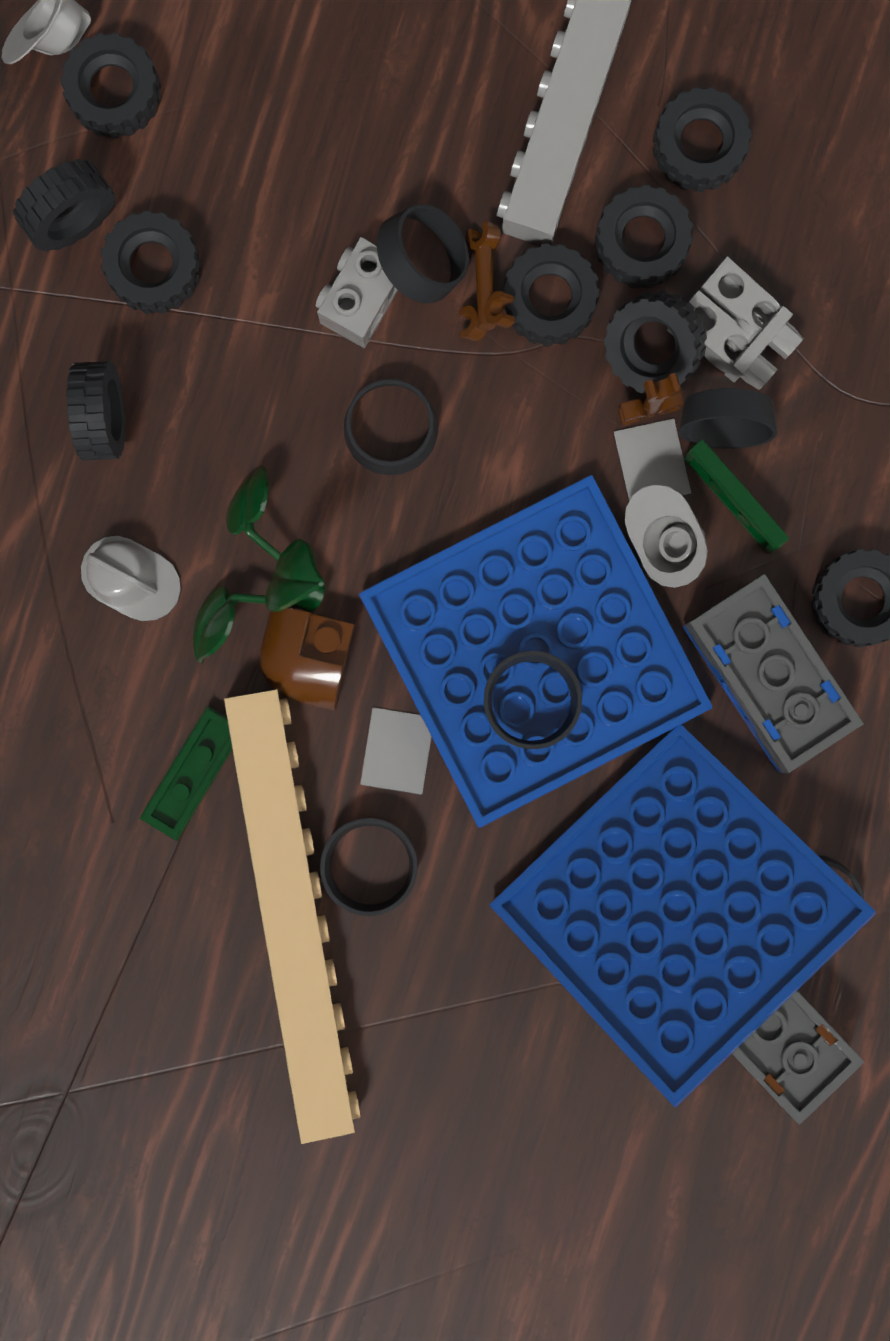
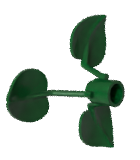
M261 465L241 483L233 495L227 510L226 524L228 531L233 535H239L244 530L248 537L276 559V572L272 575V580L267 587L265 595L233 593L229 596V590L221 586L206 598L197 614L193 631L195 657L202 664L203 659L214 654L229 636L235 617L234 606L237 603L266 604L268 610L273 612L282 611L292 605L307 612H313L320 605L325 593V582L317 570L313 551L308 542L297 539L287 546L281 554L255 531L254 522L264 513L269 490L267 472L265 467Z

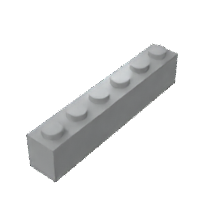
M568 0L564 17L570 18L566 32L558 30L550 55L557 58L553 72L545 70L537 93V96L542 97L543 101L539 112L534 110L530 112L524 131V136L529 137L530 140L526 152L517 151L510 176L517 178L512 193L504 191L498 208L497 216L503 218V234L540 246L541 244H552L632 0Z

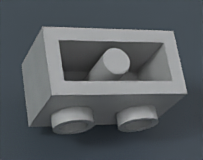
M360 237L354 249L349 246L342 254L337 266V270L340 271L333 286L328 283L324 286L315 306L319 308L317 314L320 324L365 349L398 290L389 281L381 267L377 246Z

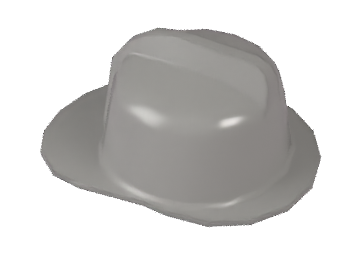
M38 0L13 27L3 46L1 58L5 64H13L21 60L31 50L47 55H60L70 51L79 42L91 23V16L75 0Z
M659 484L641 488L631 497L626 507L625 525L643 567L650 578L662 586L676 588L688 585L699 577L706 565L708 550L705 533L700 527L689 503L681 493L670 486Z
M121 536L104 537L93 543L85 553L81 564V579L87 592L98 601L130 618L140 621L157 620L169 614L178 602L181 592L180 577L174 566L161 555L131 539Z

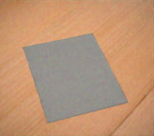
M675 419L614 431L629 501L641 488L654 484L670 486L682 495L691 494Z
M372 708L360 785L423 794L432 736L421 715Z

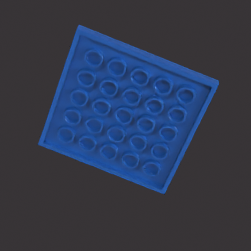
M592 475L359 593L478 828L713 708ZM524 651H541L558 657L572 669L581 687L582 708L575 727L563 740L546 748L525 749L508 743L494 731L484 709L485 686L493 670L506 658ZM522 662L510 667L499 677L493 689L492 709L497 722L507 733L522 740L534 741L551 736L562 727L570 711L571 697L566 681L555 669L540 662Z
M682 725L675 727L489 904L675 1108L876 915V911Z

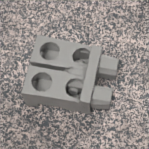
M728 256L689 301L695 307L694 311L698 316H701L704 322L702 326L707 335V340L704 344V347H706L704 356L716 368L723 371L724 375L732 382L741 377L745 382L760 390L778 370L760 355L765 347L769 345L786 359L804 339L794 326L788 322L793 314L784 306L781 308L779 303ZM668 328L667 331L673 335L671 330Z

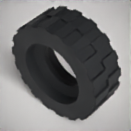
M113 32L111 35H104V33L95 34V37L90 39L87 37L80 41L81 44L76 48L73 47L69 52L70 56L67 61H64L62 66L63 76H61V85L64 89L62 93L75 118L79 119L81 125L88 131L92 130L101 137L110 136L111 139H119V136L124 135L129 137L134 135L135 131L143 130L148 125V121L154 118L158 112L156 108L158 103H161L162 97L159 88H161L160 79L147 51L142 45L138 46L134 39L130 37L125 38L119 33ZM107 66L123 68L132 78L133 88L130 96L125 102L116 106H106L99 103L91 93L92 78L100 69Z
M700 87L692 88L689 92L685 93L683 91L678 94L674 101H669L664 108L663 114L660 115L653 136L655 144L652 150L653 156L658 162V169L660 172H664L668 181L672 184L674 182L680 185V188L684 190L693 189L695 192H704L706 189H711V191L718 189L724 182L727 184L734 174L738 173L750 149L749 142L752 138V129L749 128L750 119L748 114L745 115L742 110L743 106L741 103L733 100L727 92L724 91L722 93L712 87L707 89H700ZM695 120H707L715 124L723 138L722 148L719 153L708 160H697L687 155L681 145V133L686 125Z
M75 159L71 162L61 163L55 168L52 167L46 173L34 179L22 191L20 198L16 200L13 215L37 250L42 249L44 252H49L50 250L57 251L63 247L75 244L78 240L88 236L91 231L97 229L101 222L110 214L116 197L111 187L91 161Z
M642 185L638 188L633 186L627 188L622 194H616L612 198L611 203L607 204L603 209L595 235L596 255L598 261L601 260L604 271L607 274L610 273L618 283L621 284L623 282L628 284L629 287L636 289L637 287L653 288L655 284L660 283L661 285L667 282L671 275L675 276L684 263L693 241V237H691L693 223L689 220V211L686 206L683 207L679 202L680 199L674 194L667 193L664 188H652L650 185ZM638 217H649L657 221L665 235L662 249L654 256L647 258L632 255L625 248L622 240V233L628 222Z
M143 211L141 214L132 213L127 215L128 218L122 222L119 220L114 225L115 228L112 232H108L104 239L106 243L104 248L101 249V257L103 258L101 267L102 272L107 278L106 281L116 296L135 311L139 309L145 314H152V312L163 314L174 307L175 309L183 305L182 302L184 300L190 299L194 294L193 289L196 285L198 286L200 280L199 270H201V261L190 233L187 229L183 228L181 222L175 218L174 220L169 218L167 214L162 212L157 214L152 213V211ZM150 242L165 246L170 251L173 259L169 275L164 280L152 284L138 280L133 275L130 266L134 251L139 246Z
M547 243L541 244L540 247L535 249L532 247L526 250L523 256H518L513 261V267L508 269L503 292L514 296V301L505 305L503 310H506L507 315L515 317V323L513 324L515 332L520 337L524 336L530 343H541L543 346L550 347L552 344H566L568 340L576 339L581 335L582 330L588 327L595 313L599 298L596 272L593 273L591 263L587 259L584 260L580 256V252L575 249L565 248L566 245L557 244V246H551ZM541 276H559L567 282L571 289V303L559 315H542L530 303V287Z
M658 290L656 293L648 291L638 297H634L617 310L613 315L614 318L608 322L606 327L607 335L604 337L603 346H606V361L610 363L613 374L622 380L621 383L627 387L635 388L637 392L644 393L643 383L652 379L653 382L667 378L672 373H677L681 385L701 364L699 362L700 359L705 355L706 347H704V344L707 340V335L702 326L704 322L701 316L697 315L694 311L695 307L690 302L686 303L682 300V296L677 294L671 295L667 291ZM652 321L660 322L671 330L675 338V351L669 360L663 363H651L640 356L635 346V335L642 324Z
M112 361L73 363V366L69 369L66 389L68 424L76 454L82 461L119 459L122 456V451H124L126 436L125 405L119 374Z
M858 549L828 563L825 570L821 571L816 579L818 581L816 586L813 587L811 594L814 595L813 603L811 604L812 610L816 613L818 625L826 630L825 633L830 638H836L839 640L838 643L843 645L851 644L854 647H865L890 640V554H882L880 550L876 549L869 551ZM857 577H867L879 584L884 594V604L881 611L875 617L868 620L852 617L847 613L842 603L844 587L849 581Z

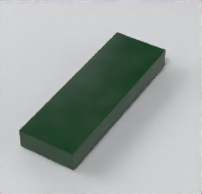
M703 439L686 454L685 461L766 553L774 552L790 539Z
M210 706L206 707L139 818L175 841L180 839L233 751L228 720L225 715Z

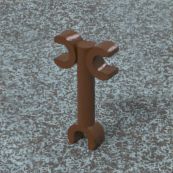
M489 221L483 222V233L473 229L467 230L466 244L475 251L477 308L466 305L459 310L460 317L471 320L469 327L460 332V337L475 342L481 340L487 330H492L496 326L508 328L515 323V317L502 313L505 305L514 301V296L502 291L494 292L492 252L500 241L501 231L498 225Z
M672 373L660 381L653 382L651 379L644 382L646 399L644 401L643 399H636L622 403L618 413L622 426L644 420L647 417L651 418L657 412L659 415H664L680 410V406L684 405L677 373Z

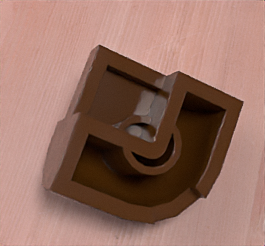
M286 608L279 612L270 610L260 649V667L265 681L273 690H277L279 695L292 701L335 711L355 625L292 608Z

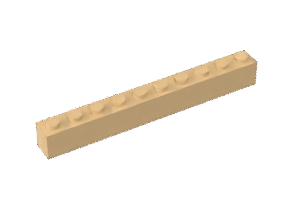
M277 690L225 698L226 715L301 1144L355 1133L353 1119L360 1118L359 1104L356 1091H347L345 1075L353 1073L348 1047L340 1048L337 1031L345 1029L341 1004H332L329 988L337 985L333 959H324L322 943L329 942L328 927L325 915L317 917L314 899L322 898L318 873H309L306 855L314 854L310 828H301L299 812L306 811L305 796L302 785L294 786L291 771L292 768L299 767L297 750L294 741L286 742L284 725L291 724L287 698L279 699Z

